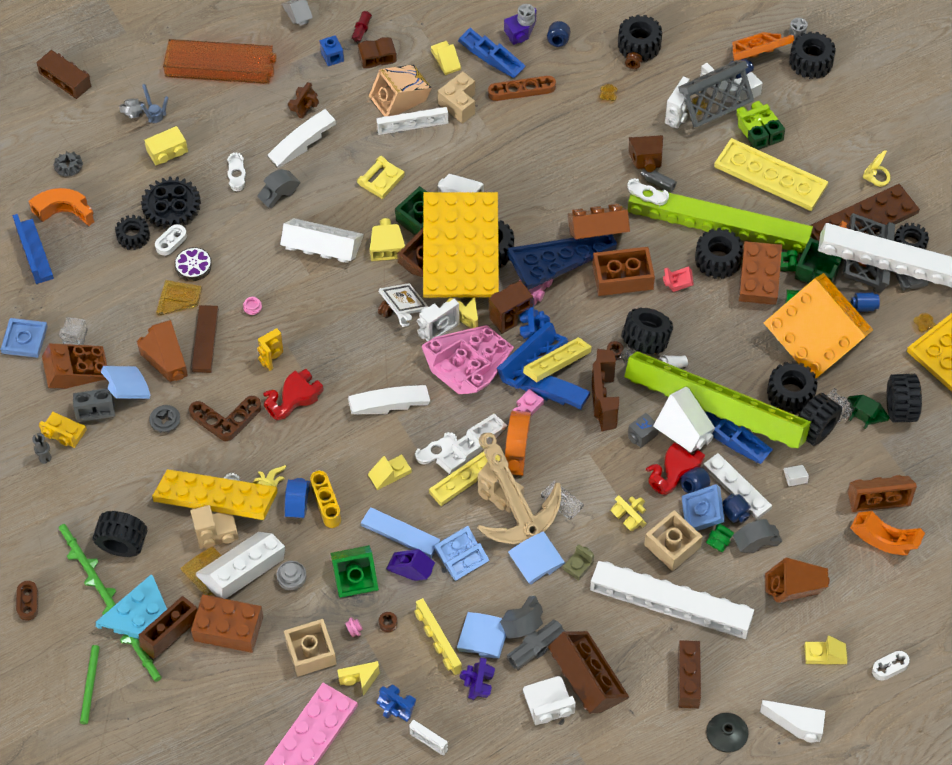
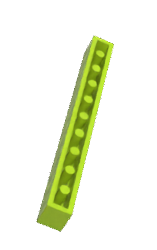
M645 190L643 192V195L645 197H651L653 195V192L650 190ZM669 193V199L664 205L643 201L632 194L628 201V212L634 215L659 219L672 224L701 229L709 232L710 229H714V231L717 228H721L723 231L727 229L730 233L734 232L736 234L735 237L739 236L741 240L780 244L782 249L795 250L797 253L802 254L811 238L813 226Z
M637 351L629 356L624 377L630 379L635 384L647 386L648 389L664 393L667 397L687 387L704 412H710L720 419L732 421L737 426L749 428L754 433L766 435L771 440L783 442L790 448L798 449L806 442L811 421Z

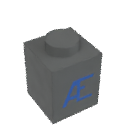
M645 413L629 425L628 438L633 444H637L642 448L658 435L659 430L653 427L655 421Z

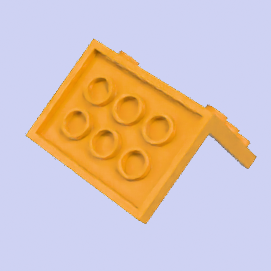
M824 273L814 278L764 322L765 326L799 365L803 363L804 367L808 366L811 368L810 372L815 373V378L819 377L873 331L871 326Z

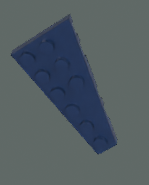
M612 234L580 239L567 238L511 247L507 249V255L520 280L530 290L592 261L593 253L615 250L617 242Z

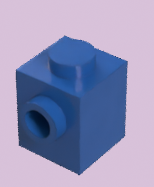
M336 35L319 40L320 51L327 66L344 62L343 49Z

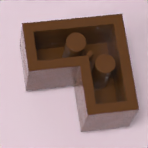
M521 280L510 284L506 289L496 292L489 297V318L501 334L518 325L517 315L533 307V295Z

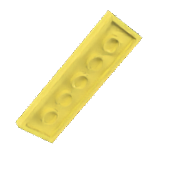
M733 138L730 139L714 164V167L809 211L813 210L828 186V181Z

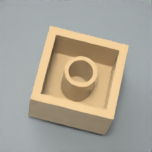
M674 510L646 533L644 545L673 572L701 548L703 536Z
M323 619L284 631L285 641L297 677L337 665L335 652Z

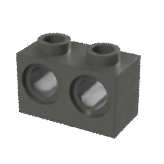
M108 388L73 393V408L77 422L115 417V402L113 394Z

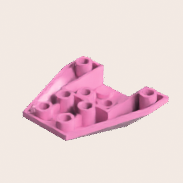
M487 325L437 336L422 345V350L431 372L457 394L477 393L488 386L498 373L496 368L509 357L514 349L510 343Z

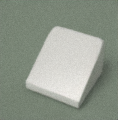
M803 465L783 469L788 486L808 483L809 475Z

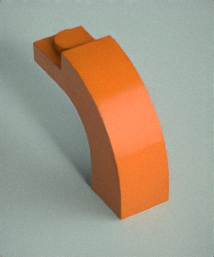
M66 188L50 189L39 193L29 200L32 213L42 222L56 213L71 212L88 226L94 223V213L88 206L86 197L75 190Z
M511 411L505 457L508 462V468L511 474L514 475L524 474L531 412Z
M873 511L858 512L850 527L856 535L868 544L895 555H908L910 550L918 549L925 535L921 528L902 530L891 527L884 523Z

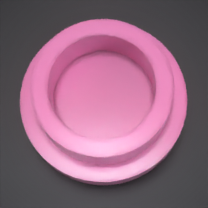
M256 297L247 298L243 303L245 313L249 315L259 313L262 309L261 301Z
M352 617L349 618V621L345 623L352 637L356 635L359 637L361 635L360 631L363 630L359 620H354Z

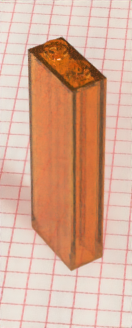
M169 39L163 68L165 77L269 84L270 77L274 76V67L272 66L273 63L276 64V53L273 52V46Z

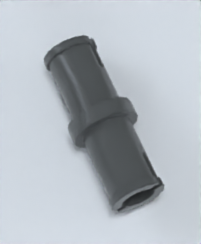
M37 433L38 439L35 435L32 438L35 445L34 451L39 456V461L46 464V458L49 462L52 458L49 452L50 446L45 441V436Z

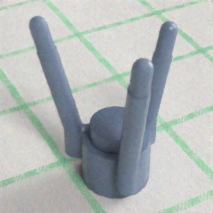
M143 84L142 87L149 108L147 110L143 103H141V107L150 123H158L163 119V116H166L168 97H165L162 109L156 104L152 105L147 87Z

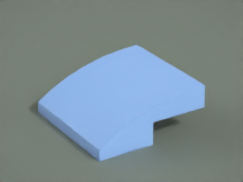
M102 367L101 373L109 381L108 390L115 398L150 399L147 383L137 367Z
M465 526L433 545L436 553L454 580H458L490 561L481 544L477 543L469 526Z
M544 531L508 551L529 584H533L546 573L552 574L565 564V561Z
M468 612L457 645L459 652L478 653L480 657L499 659L506 638L500 623L502 618Z

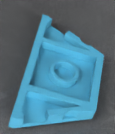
M152 575L148 576L96 621V627L102 629V627L114 630V633L127 634L129 637L139 639V634L167 610Z

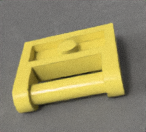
M379 156L376 159V163L363 176L357 179V183L379 198L384 199L405 176V172L387 162L383 156ZM380 168H383L384 170L378 175V177L372 183H370L369 180L371 179V177Z

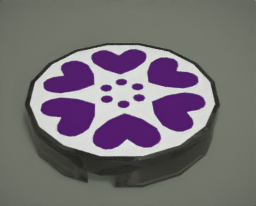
M197 247L187 248L181 251L175 259V270L178 276L184 280L198 281L205 278L211 271L212 260L209 253L204 249Z

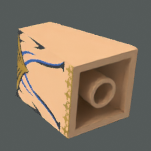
M414 64L379 70L369 97L384 116H394L425 102L432 87Z

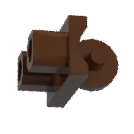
M307 82L304 87H298L296 90L297 98L296 100L290 99L288 107L290 111L296 112L299 118H304L310 107H317L319 104L318 95L312 89V83Z

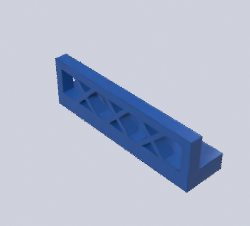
M18 214L12 215L35 283L39 284L54 279L33 219L20 222Z
M546 322L496 368L501 381L518 389L530 378L523 373L524 366L543 357H538L541 353L547 352L546 354L567 344L568 339L556 334L553 324ZM555 340L559 341L557 344L551 345ZM521 376L517 381L513 380L515 377Z

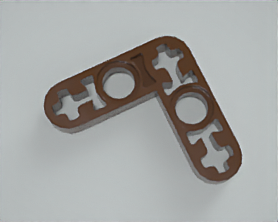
M256 396L245 398L226 418L201 401H195L189 406L191 418L223 441L234 439L261 411V402ZM195 409H196V410H200V409H201L202 414H201L200 412H198V411L195 413L194 410H195ZM238 415H243L245 417V419L241 422H237L234 420V418ZM210 418H216L218 420L213 425L207 423L208 419ZM223 429H224L225 431H228V430L230 429V433H228V432L223 433Z

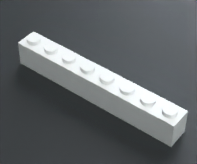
M829 223L825 224L820 233L819 252L952 288L951 256Z
M598 561L591 580V591L743 639L747 637L753 618L754 609L745 604L738 605L725 598L719 599L706 592L694 591L687 586L674 585L668 580H658L648 574H639L629 568L614 566L610 562Z

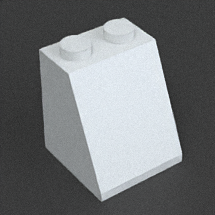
M687 387L670 394L653 427L690 452L701 449L705 444L708 445L713 439L714 435L712 433L715 429Z

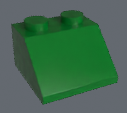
M370 545L330 553L339 598L379 590Z

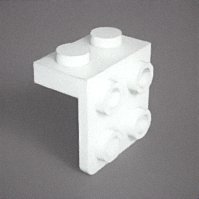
M560 676L527 685L523 688V693L535 726L575 713L573 696L569 697L563 679Z

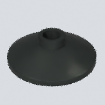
M720 713L714 716L709 721L706 730L710 744L715 749L727 753L740 750L746 744L749 734L745 721L733 713ZM729 727L732 729V731L727 732L724 728Z

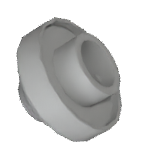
M138 98L124 100L125 104L119 105L121 113L128 115L129 118H137L143 110L141 103L145 105V102H139Z
M287 561L281 564L276 574L279 585L286 590H296L302 587L307 577L304 566L297 561Z

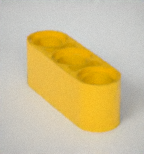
M315 471L310 477L314 498L324 524L329 528H336L341 523L338 502L327 474L324 471ZM330 514L335 515L334 517H328Z

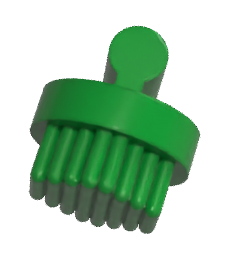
M721 523L717 524L715 530H711L706 543L723 553L725 548L731 543L730 538L734 532Z

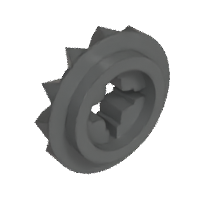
M66 151L65 154H59V157L55 158L53 165L59 175L73 176L82 169L83 162L80 155H76L74 151L72 153ZM67 160L70 161L69 167L66 165Z
M162 405L152 411L149 421L154 430L160 433H169L170 430H176L177 425L180 424V413L173 406ZM168 414L169 421L163 424L161 419H165Z

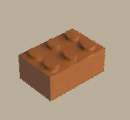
M610 204L608 208L594 206L590 207L588 211L583 210V208L573 209L572 213H568L570 235L574 239L630 232L628 209L619 204Z
M744 242L739 302L776 305L782 245Z
M649 247L593 253L592 267L598 296L654 290L655 275Z
M202 594L191 629L193 640L253 653L264 617L262 607Z

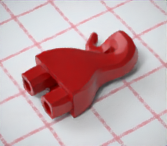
M306 368L299 373L295 370L284 382L282 405L278 406L276 403L279 397L276 390H268L263 393L267 397L264 407L273 419H285L294 408L308 406L317 402V396L324 391L323 385L318 380L310 385L308 382L312 379V375Z
M674 442L665 455L664 469L666 480L661 477L662 467L660 465L653 464L646 468L647 472L653 470L648 480L650 486L659 494L667 495L671 493L685 472L702 465L705 460V454L697 450L691 455L687 449Z

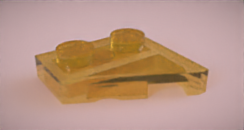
M165 280L156 311L157 315L161 316L198 306L202 287Z

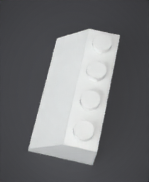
M293 218L283 225L280 245L286 246L285 248L295 251L300 249L305 254L313 255L318 253L323 258L330 259L335 257L340 262L348 263L355 259L363 239V234Z
M257 532L196 572V576L216 597L226 599L283 561L285 546L272 533Z

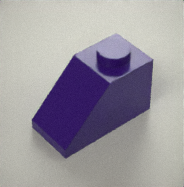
M536 8L535 21L530 26L520 25L518 23V14L504 19V32L513 45L529 39L536 23Z
M420 549L394 552L386 569L414 581L426 580L432 574L435 562Z

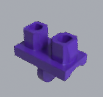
M480 658L479 663L474 664V668L468 665L467 670L460 672L459 677L464 680V686H470L469 699L474 700L477 696L487 698L491 694V685L482 682L483 678L488 680L493 678L495 668L486 664L487 659Z

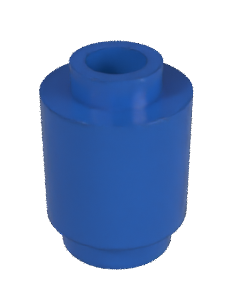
M855 293L854 297H851V305L858 312L874 311L879 309L880 306L879 295L874 293Z

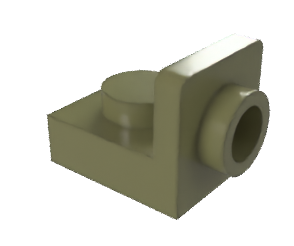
M578 544L575 553L564 564L563 570L579 581L594 564L593 552L589 548Z

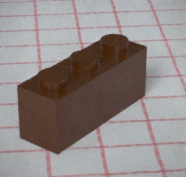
M50 50L36 62L39 74L75 99H78L92 87L90 75L85 70L82 71L77 68L73 62L67 61L60 53L57 54Z
M184 596L180 597L139 634L140 648L152 658L158 657L193 625L197 607Z
M679 640L678 708H699L701 700L700 641Z

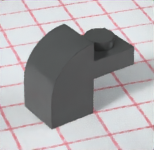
M284 169L276 170L264 179L266 185L257 197L268 208H273L282 194L291 196L301 182L290 171Z
M767 519L753 521L733 534L739 551L744 553H755L763 545L778 546L782 543L779 530L775 525H770Z
M529 596L522 608L507 610L500 621L507 638L522 637L536 631L543 624L541 620L542 606L536 596Z

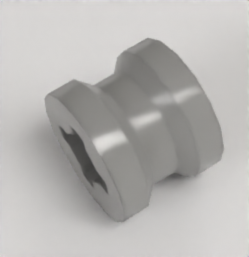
M522 4L519 6L518 23L520 25L530 26L534 23L535 8L532 5Z
M794 18L790 23L789 35H794V39H796L802 33H807V21L803 18Z

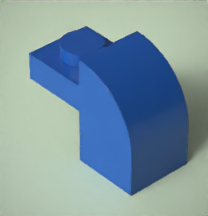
M303 478L288 480L285 495V517L305 518L310 481H305Z

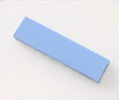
M371 507L361 521V526L412 550L420 549L429 558H432L435 553L433 545L440 542L439 538Z

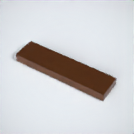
M199 305L192 372L212 373L218 306Z

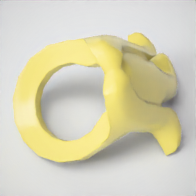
M886 150L877 155L863 174L865 180L879 187L886 186L890 181L889 171L880 166L887 152ZM877 170H882L887 178L886 181L880 182L873 175L876 176Z
M286 465L271 470L266 478L264 473L259 471L258 474L261 477L255 478L253 483L277 487L278 483L285 478L281 476L275 480L274 478L286 469Z

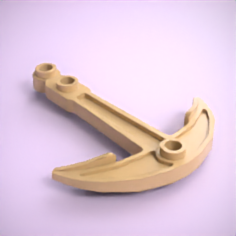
M492 433L481 434L479 444L485 449L484 455L492 471L496 473L517 525L508 529L505 527L489 528L478 525L477 529L494 541L508 544L522 543L536 534L545 532L553 523L560 507V483H555L551 494L542 504L543 509L533 515L508 468V462L501 447L496 444L495 435ZM488 437L492 439L491 444H488L486 441ZM496 455L500 456L499 462L495 460ZM531 526L534 527V532L532 534L529 531Z

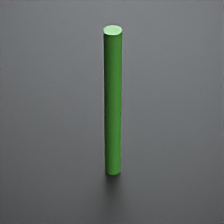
M92 645L80 718L81 724H88L100 649L97 645Z

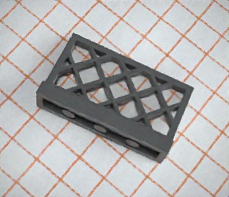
M733 61L678 86L679 92L684 95L693 127H699L754 101L745 70L748 68L746 61ZM739 73L742 77L740 85L734 82L736 75ZM724 80L728 82L725 91L719 89L721 82ZM732 85L738 87L735 96L729 94ZM709 87L714 89L711 98L705 96V92ZM742 90L746 91L748 97L743 101L739 99ZM717 92L724 94L720 103L715 101ZM693 94L699 96L696 105L691 102L690 96ZM727 97L733 99L730 107L724 106ZM703 98L709 101L706 110L700 108ZM713 103L719 106L715 114L710 113ZM698 110L704 112L700 121H697L696 118Z
M854 213L850 215L849 229L858 232L867 231L869 235L876 236L871 230L874 227L880 230L877 237L894 241L896 224L888 222L887 225ZM855 221L860 222L864 228L859 230ZM845 259L844 277L874 287V292L881 293L889 285L890 270L880 269L868 264L866 265L867 269L863 270L858 262ZM853 265L858 273L849 272L850 266ZM870 271L874 276V280L869 279L865 273Z

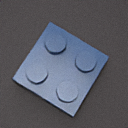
M10 318L0 349L2 354L39 358L48 327L47 322Z
M717 484L682 496L684 519L696 531L725 522L721 489Z

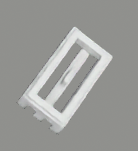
M415 720L410 723V735L441 755H445L448 751V742Z

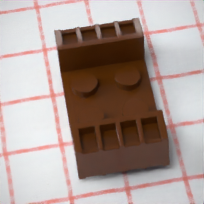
M597 349L596 361L592 367L591 381L594 417L599 420L601 431L617 428L619 397H607L606 387H604V383L614 382L616 366L613 350Z

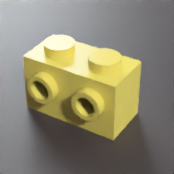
M177 126L144 140L146 151L155 166L188 152L186 140Z

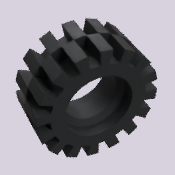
M127 215L125 220L124 218L120 219L121 223L117 222L115 233L119 245L121 244L123 248L126 247L127 250H130L133 247V250H136L138 246L140 249L142 244L146 245L147 241H149V227L146 220L142 219L141 216L138 215L136 218L135 215H132V218H129V215ZM129 230H139V233L136 235H126V232Z
M911 222L909 226L908 223H905L904 226L901 225L896 230L894 241L926 250L929 241L928 231L925 232L924 227L920 228V224L914 226V223ZM904 238H915L918 243H908Z

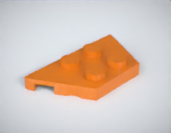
M762 32L733 41L734 61L747 57H757L760 53L772 52L775 48L791 44L794 41V35L782 38L781 34Z

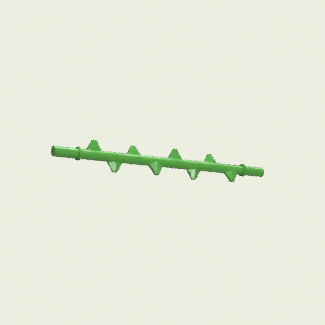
M62 524L59 526V530L66 539L67 545L71 547L67 558L68 560L78 559L88 574L84 584L86 586H95L107 605L102 612L104 615L116 605L112 599L116 589L105 588L94 570L99 561L97 559H87L78 545L77 539L73 537L66 524ZM124 634L120 642L131 644L143 662L142 665L146 667L155 682L161 680L162 677L154 666L153 660L149 658V654L140 648L139 640Z

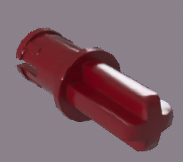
M363 11L359 21L355 24V30L352 35L354 42H360L364 33L368 30V24L372 18L371 13L368 11Z

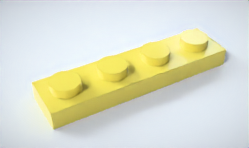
M578 337L524 366L523 373L535 382H538L591 353L592 346Z
M484 451L429 489L430 495L440 506H443L478 481V473L488 462ZM496 455L495 459L500 461V456Z
M424 599L416 601L415 615L419 621H423L427 636L433 638V645L437 653L443 655L445 667L448 671L451 670L454 676L462 671V664Z

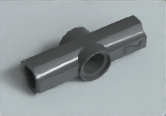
M553 619L538 632L534 631L528 634L522 644L507 654V659L514 669L519 670L533 658L543 656L548 651V646L565 630L558 621Z

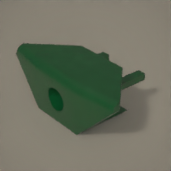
M854 395L847 398L852 413L849 420L852 421L853 417L866 423L863 427L865 429L868 425L887 422L890 418L879 402L865 395Z

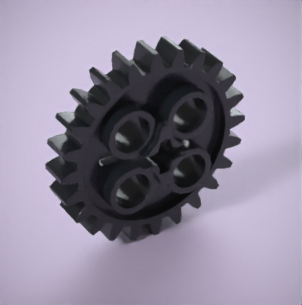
M169 176L168 181L162 178L161 183L156 180L155 186L150 184V190H144L145 195H142L143 201H141L142 211L151 224L156 223V227L163 224V229L167 225H170V227L177 224L180 225V223L187 225V219L193 221L192 215H198L197 210H200L201 204L199 191H197L196 186H192L191 181L186 183L185 178L182 181H179V177L172 180V177Z

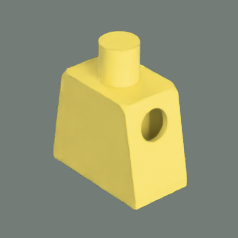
M383 218L380 220V226L372 228L370 243L371 261L398 259L397 253L405 246L400 227L397 224L391 225L390 219Z

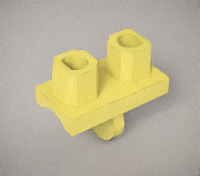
M619 495L615 498L617 503L610 511L618 519L627 512L630 516L623 524L631 532L639 526L643 528L647 524L637 513L639 511L643 514L646 511L643 507L645 503L643 498L635 499L633 496L630 497L628 501L632 504L631 506Z

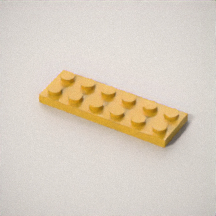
M167 469L152 498L153 502L194 509L210 505L212 512L264 520L278 491L277 487Z

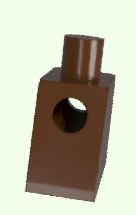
M663 135L629 137V155L637 169L653 172L656 168L662 166Z

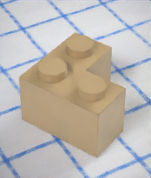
M462 71L440 88L437 94L438 105L442 108L447 107L448 113L463 124L475 115V100L471 98L475 95V80Z
M487 462L478 473V493L483 499L495 503L500 510H506L511 513L512 510L496 473L492 471ZM517 483V485H518V487H519V489H520V491H521V493H522V495H523V497H524V487H523L522 485H520L519 483Z
M210 505L190 510L200 549H209L215 545L228 544L239 539L233 515L224 513L212 514Z

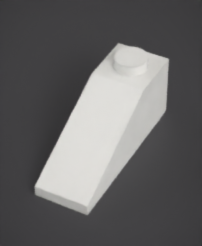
M762 700L760 713L799 739H804L810 743L821 741L825 718L824 710Z

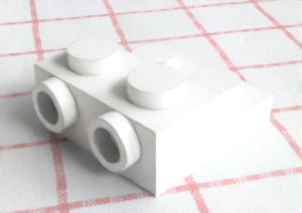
M684 76L667 101L665 123L677 129L681 123H685L688 116L684 95L678 89V86L690 80Z
M453 299L450 302H445L441 308L435 303L430 307L424 308L420 313V318L417 319V323L420 326V329L417 330L419 336L429 341L434 337L444 335L459 325V303Z

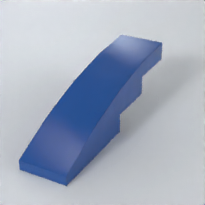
M469 28L458 40L459 43L484 62L513 78L526 67L500 43L496 45L488 37L484 36L482 38L472 28Z
M547 376L538 382L529 378L519 387L526 392L529 389L545 401L551 399L563 406L567 403L580 410L590 396V391L553 376Z
M705 412L715 427L712 433L713 437L727 447L759 464L772 452L773 449L744 426L739 428L727 419H720L715 414Z

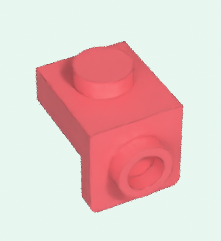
M689 266L671 272L669 268L664 269V284L669 286L673 292L694 285L692 270Z

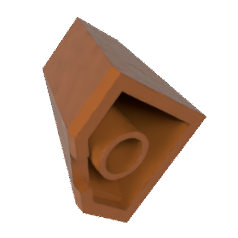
M171 320L152 325L148 329L149 333L137 340L140 355L169 382L179 381L188 377L186 365Z
M787 557L765 573V591L772 595L773 599L778 603L818 595L829 587L830 582L828 568Z

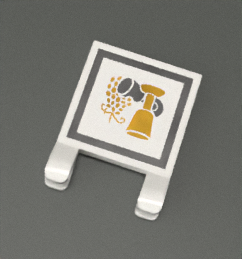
M410 283L380 288L378 291L396 313L403 327L409 326L408 321L412 319L411 313L421 312L424 308L428 307Z

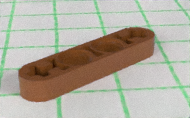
M541 76L493 83L488 88V96L493 101L549 94L555 91L556 80L552 76ZM527 85H534L535 88H534V89H527L526 86H527ZM515 87L518 90L516 92L509 91V88Z

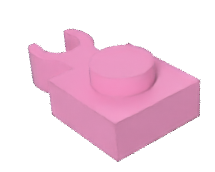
M529 389L517 401L518 407L513 410L531 412L532 416L544 404V399Z

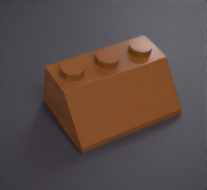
M895 475L891 478L877 477L864 481L858 479L850 482L847 492L852 512L911 506L917 485L909 476Z

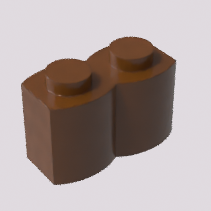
M382 37L376 41L366 40L358 44V54L363 68H373L378 65H388L397 62V53L390 37Z

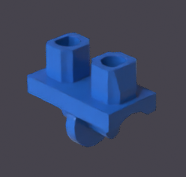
M533 304V307L519 314L522 324L527 322L529 324L520 327V334L523 339L530 338L546 322H550V317L544 315V311L538 312V310H535Z
M393 684L388 688L382 686L376 703L384 709L383 716L389 718L391 715H394L408 722L411 718L416 698L407 695L403 699L399 696V688Z

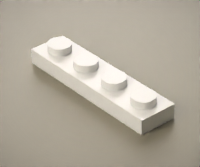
M447 107L376 118L378 135L448 124Z
M719 453L703 464V468L728 493L734 495L741 494L751 506L749 513L756 520L772 509V505Z

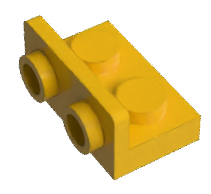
M278 328L258 338L259 347H257V350L260 354L258 359L263 367L266 366L269 371L273 369L272 359L278 358L283 353L282 335Z
M55 412L51 413L46 422L41 421L39 423L41 433L46 438L56 439L62 445H69L74 448L87 430L85 425Z

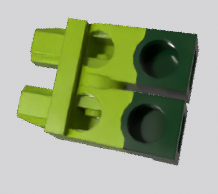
M757 101L751 105V110L749 111L745 107L737 109L738 127L747 137L750 147L760 150L768 147V144L770 146L784 141L785 128L770 110L768 104L763 105L760 101Z

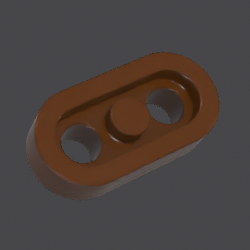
M24 581L17 587L16 611L18 616L25 621L34 619L38 614V589L32 581Z

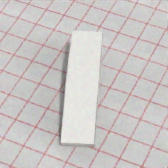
M326 109L322 110L283 139L268 154V157L278 168L308 151V145L322 138V132L336 125L335 119Z
M426 385L368 391L348 397L352 414H388L390 410H408L410 405H428L430 398Z
M492 414L468 429L466 436L453 443L452 448L439 456L436 463L447 473H453L484 449L479 444L481 434L492 433L497 438L508 425L495 414ZM490 437L487 438V443L490 444L492 442Z

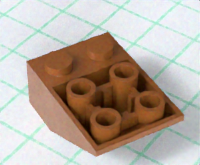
M49 343L42 355L48 388L67 389L106 380L101 373L102 367L107 366L103 346Z

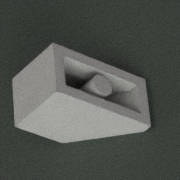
M290 0L282 3L293 24L301 26L309 23L308 19L313 18L307 0Z

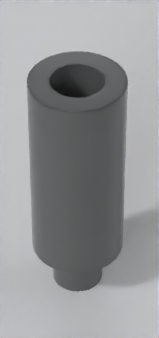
M643 169L641 175L645 177V181L669 193H672L676 187L677 181L655 170L647 172Z

